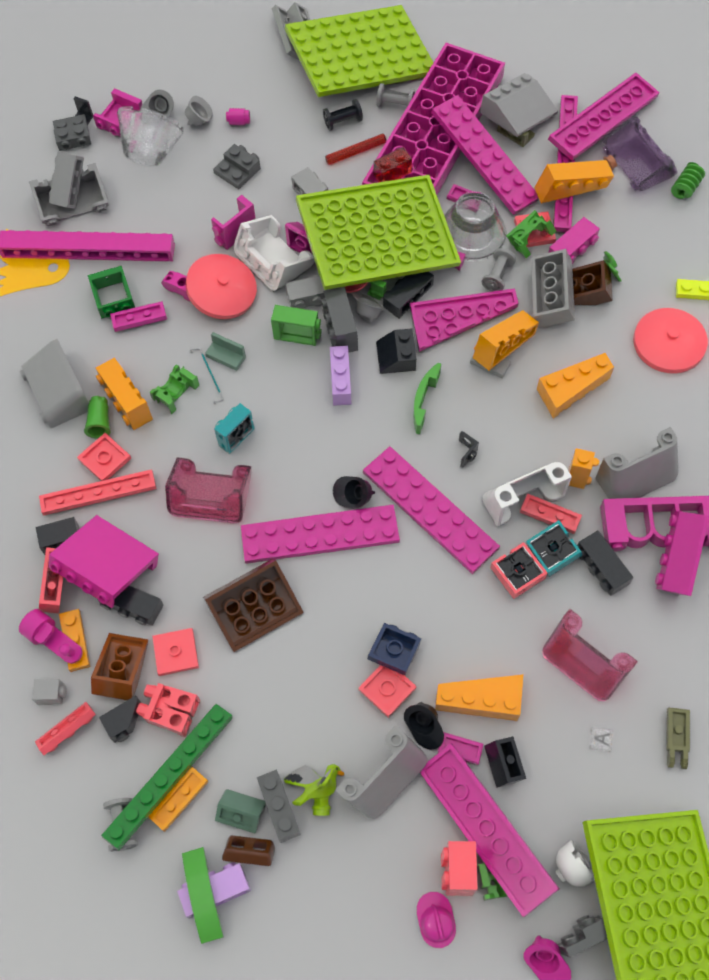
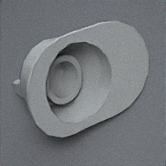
M160 89L151 93L140 109V117L144 124L149 127L160 126L174 108L172 96L167 91Z
M193 96L185 109V115L189 120L188 125L201 126L205 122H209L213 114L210 105L199 96Z
M352 292V296L357 300L356 312L364 321L372 323L374 319L379 317L382 309L386 310L373 298L359 292Z

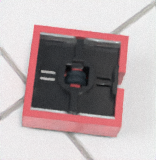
M524 542L512 549L508 556L504 554L493 561L490 567L513 599L546 579L548 574Z

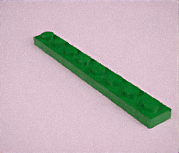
M215 704L103 832L102 838L119 851L232 720V714L218 704Z

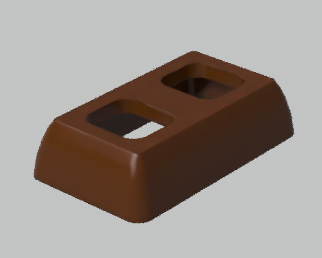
M231 835L227 840L222 860L271 866L275 846L272 840ZM232 845L243 846V848L232 847ZM253 848H260L265 850H255Z

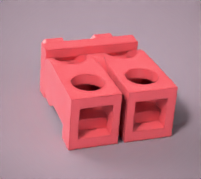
M160 683L157 686L147 684L144 696L151 698L149 705L139 703L136 713L149 724L186 737L192 723L191 717H194L200 703L199 697L196 694L164 686Z

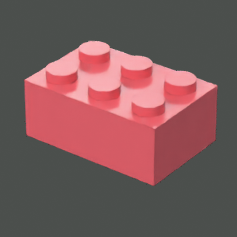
M448 841L447 846L443 847L441 867H445L443 876H441L442 890H446V896H473L478 890L476 841Z

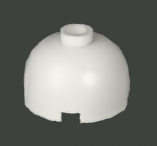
M572 840L564 844L556 855L558 867L556 874L562 882L567 881L576 887H585L595 881L593 870L589 869L590 864L588 862L590 861L582 849L575 842L573 843Z

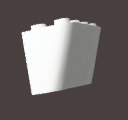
M554 462L484 493L482 500L498 527L509 521L511 517L509 506L518 503V497L539 488L547 500H558L565 496L572 476L564 464Z

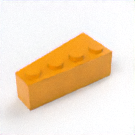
M607 160L547 164L534 188L542 204L607 188L614 174Z
M524 310L514 314L479 335L478 342L474 347L473 359L490 371L535 335L539 322Z
M603 353L539 378L537 391L554 419L560 412L571 407V404L578 399H582L585 397V394L591 390L593 391L610 379L614 366L607 354Z
M115 357L95 368L98 373L96 379L100 385H105V393L109 399H114L113 405L118 412L121 411L123 413L121 417L127 426L131 425L132 429L136 430L153 420L146 400L141 397L140 392L134 387L132 381L127 377Z
M524 674L438 684L435 710L518 721L521 713Z

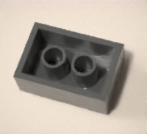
M345 286L323 291L324 298L321 299L324 319L327 321L328 334L331 336V346H348V353L358 351L357 328Z

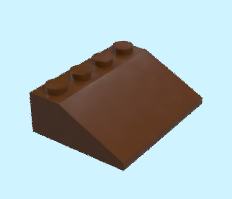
M275 559L263 563L203 597L233 652L304 613Z

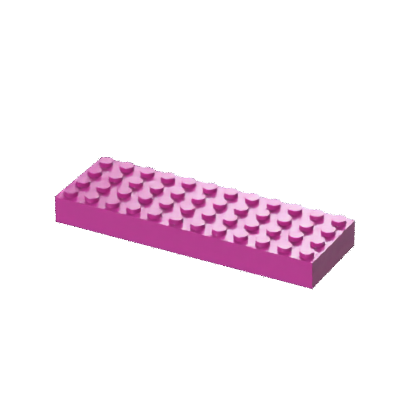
M445 43L364 178L362 185L430 175L437 195L462 151L432 115V109L459 95L475 117L480 120L482 114L479 111L483 95L499 86L503 79L505 62Z

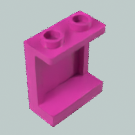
M114 88L111 92L113 100L101 115L95 113L93 117L99 129H104L115 136L124 138L140 118V109L143 103L141 99Z

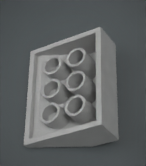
M524 73L484 94L479 113L518 137L556 115L558 110L538 81L529 74Z

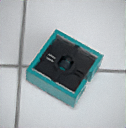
M241 403L231 408L228 415L223 420L218 421L214 428L218 445L229 454L255 429L251 411Z
M560 520L526 541L537 560L547 571L549 577L582 556V552L574 540H569L570 536Z

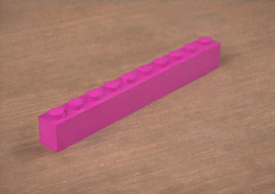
M0 231V254L2 258L173 262L174 238L172 234Z

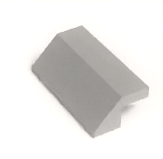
M296 2L287 11L275 4L272 12L288 55L299 60L285 31V24L310 20L307 9Z

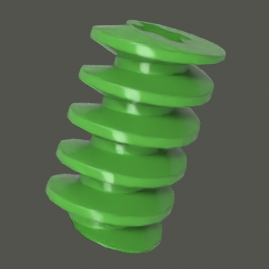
M689 162L671 188L674 197L678 199L690 198L705 177L704 169L697 163Z

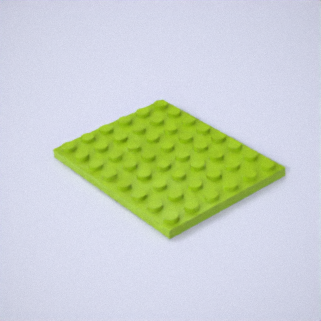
M402 5L285 24V31L318 97L377 87L381 83L387 85L425 78L434 63Z
M430 175L296 195L295 200L324 290L451 268L461 264Z
M698 810L586 820L582 822L616 980H709V851Z

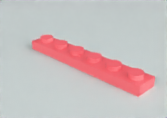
M151 469L40 495L39 499L41 512L44 516L157 488L154 473Z

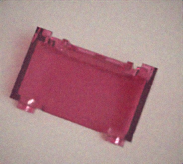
M177 457L165 485L168 512L177 517L227 523L240 522L245 511L252 474L251 466H235L232 476L197 472L193 461Z
M569 609L546 641L542 649L543 657L596 700L606 701L613 695L638 661L623 652L617 653L612 660L608 659L577 634L582 627V619L573 610Z

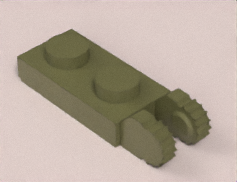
M667 708L666 751H668L667 766L673 768L675 765V752H681V769H687L690 710Z

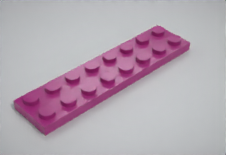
M635 72L550 134L548 140L573 161L657 98L660 92Z
M459 95L432 109V115L513 215L538 201L539 198L534 188Z
M390 446L363 469V474L471 574L475 573L499 550L500 545Z
M394 504L241 525L245 564L400 543Z
M450 743L427 762L420 772L468 841H476V852L522 917H526L560 888L453 744Z

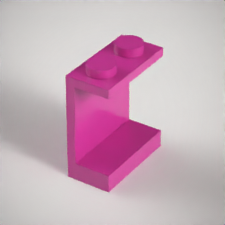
M243 195L237 198L239 213L224 225L214 217L211 219L212 230L215 236L214 240L217 245L223 246L226 250L234 245L240 224L256 219L254 204Z

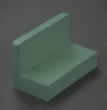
M212 332V343L205 352L206 357L237 371L246 358L244 346Z
M226 789L218 802L215 821L255 834L266 803L264 800Z

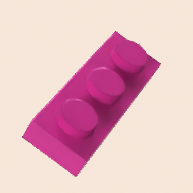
M163 301L110 314L115 332L167 320Z

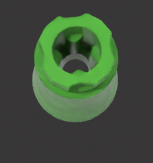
M93 396L89 400L84 433L88 437L98 439L104 433L108 436L111 433L108 415L109 406L108 400L105 397Z

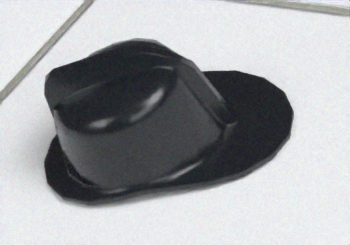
M343 476L337 479L333 486L335 501L344 507H362L375 494L370 483L360 477Z
M423 702L406 708L404 721L416 742L423 748L430 750L440 747L444 741V733L438 722L436 710L431 705L424 704Z

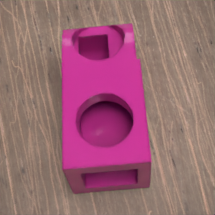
M169 271L161 282L163 287L170 292L182 295L184 299L190 302L185 286L187 276Z

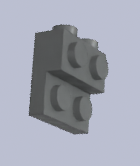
M85 114L53 121V130L59 151L91 144Z
M233 144L223 154L224 159L213 168L214 174L235 188L240 189L261 168L259 157L255 153H248L243 145L237 146Z
M586 915L576 920L578 924L572 926L576 935L574 936L573 933L561 938V943L557 944L561 954L572 957L607 940L603 917H589V915Z

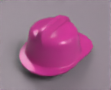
M439 892L424 894L417 904V918L422 937L429 946L444 948L454 940L456 934V924L451 904Z
M538 935L532 945L526 948L524 952V960L540 980H570L571 970L561 956L557 943Z

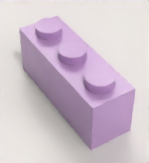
M348 346L330 347L333 406L351 405Z
M235 862L229 863L223 867V871L216 874L215 871L209 872L216 907L251 891L240 863L237 865ZM186 882L181 885L182 889L177 892L185 915L190 919L194 917Z

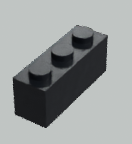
M428 271L406 275L404 278L399 279L395 286L383 295V307L400 319L410 309V303L417 302L433 286L434 275Z
M598 530L578 542L577 546L582 552V556L579 558L586 562L589 572L598 578L601 588L608 592L610 596L631 583L634 577Z
M128 586L115 598L112 609L117 610V613L125 618L129 616L135 618V621L141 625L149 624L153 626L164 604L160 598ZM100 602L102 608L111 610L109 606Z

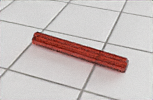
M382 133L326 155L325 160L330 165L386 143V136Z

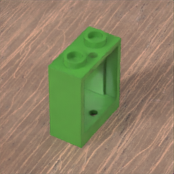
M281 305L274 306L271 324L275 340L316 346L317 339L320 340L322 329H320L321 319H318V311Z

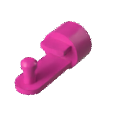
M40 609L30 611L20 622L19 633L33 644H44L70 664L76 663L81 659L83 653L81 646L56 628L55 621Z

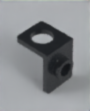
M75 96L73 99L78 110L75 116L85 114L88 125L93 118L89 101Z
M461 431L459 441L470 448L461 459L460 467L463 468L468 461L472 462L477 456L479 442Z

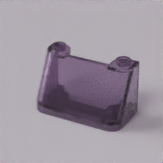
M635 114L602 139L604 144L602 149L607 156L612 155L617 164L632 181L630 182L632 188L635 191L639 190L641 192L672 178L678 172L674 161L669 155L667 156L666 153L662 152L649 136L645 127L640 124L641 121Z

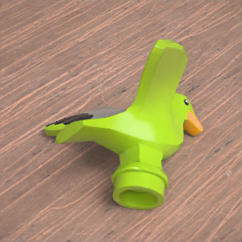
M335 764L327 766L323 777H320L313 769L306 765L291 772L284 778V782L305 788L303 794L296 798L292 804L301 806L307 800L314 799V805L312 806L313 815H330V809L332 808L329 805L328 799L335 792L336 776H344V772Z

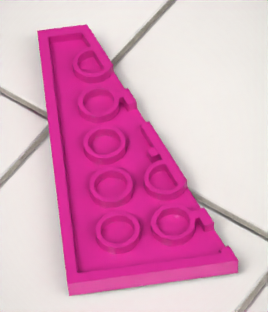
M515 288L410 303L419 352L517 308L519 303Z

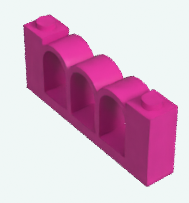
M709 496L603 499L600 510L604 539L615 552L622 551L626 546L636 549L642 548L649 541L657 547L665 548L664 541L666 536H662L656 531L653 512H670L671 515H674V512L697 511L700 515L709 516ZM625 513H644L645 537L639 538L630 534L627 529ZM709 522L703 546H709Z

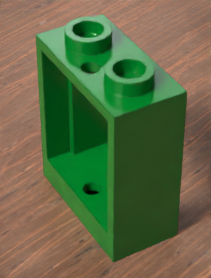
M122 265L87 275L101 319L111 317V313L135 308ZM123 283L127 298L102 305L98 289Z

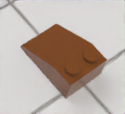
M109 633L91 676L92 694L122 700H129L134 697L148 646V639Z

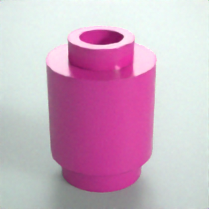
M229 108V112L226 111V122H229L230 125L250 124V111L245 108Z

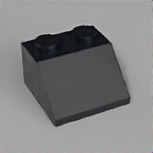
M412 328L393 330L376 341L380 374L416 371L417 359Z

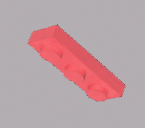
M528 493L520 510V513L549 525L560 520L567 532L575 534L582 517L581 514Z
M87 702L83 703L35 741L43 755L54 751L58 744L73 736L77 729L92 720L96 714Z

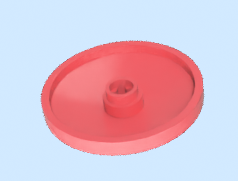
M210 254L199 258L192 264L186 277V292L191 303L203 314L217 319H232L247 312L252 306L257 292L256 280L251 270L239 259L225 254Z
M660 308L647 313L641 318L634 332L633 343L638 356L651 368L664 373H682L700 363L707 350L708 338L703 325L691 314L675 308Z

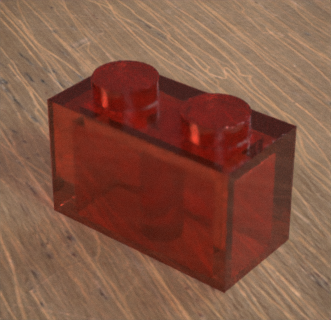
M402 147L373 161L374 176L379 182L397 180L411 173V156Z

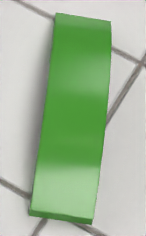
M441 363L435 364L425 374L417 389L413 414L416 434L421 433L425 421L426 410L421 409L428 386L436 388L441 373Z
M204 847L182 853L186 882L201 944L224 938L208 873L209 868Z

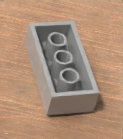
M563 249L531 257L533 316L539 322V327L574 321L572 260L567 250Z

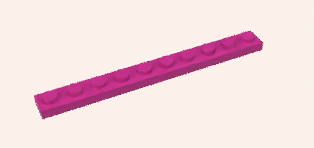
M561 95L559 128L577 115L578 96ZM558 149L557 163L575 162V159L571 161ZM573 196L555 200L553 226L557 232H567L572 227Z

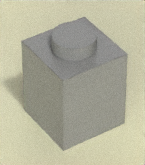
M34 679L32 700L36 704H62L63 698L66 697V686L60 679Z

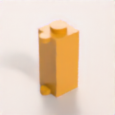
M575 449L568 468L572 476L569 486L584 489L586 484H591L592 478L589 475L592 466L596 467L599 464V459L594 458L595 452Z

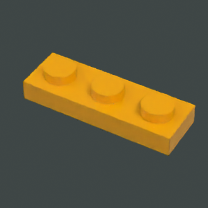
M75 609L60 613L59 618L62 632L80 645L83 651L82 657L78 662L68 663L69 671L73 672L91 667L80 610Z
M191 767L149 815V818L165 832L205 787L208 780Z

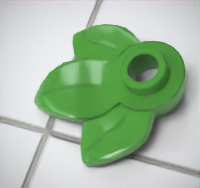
M605 251L604 261L615 278L621 282L622 280L618 275L619 272L615 269L617 267L615 259L610 253Z

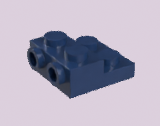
M384 623L367 659L402 675H406L420 647L422 638H419L414 633L400 630L395 625Z

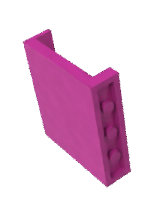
M96 515L49 554V568L54 573H58L66 578L68 582L80 587L85 593L97 598L102 604L113 608L115 598L147 568L153 571L157 567L159 553Z

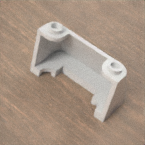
M272 215L240 224L234 243V251L269 289L275 291L281 289L286 285L285 283L291 282L312 267L314 257L306 250L302 251L298 256L279 237L280 223Z

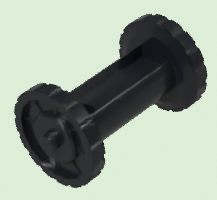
M357 99L352 100V106L329 112L327 108L323 109L324 121L329 131L333 130V124L356 117L357 121L363 120L362 109Z

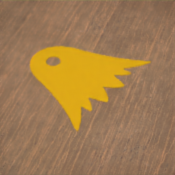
M0 255L1 260L8 264L0 268V275L6 277L0 280V285H3L0 288V296L59 282L69 271V260L2 258ZM50 264H57L58 269L55 272L49 271L48 266Z

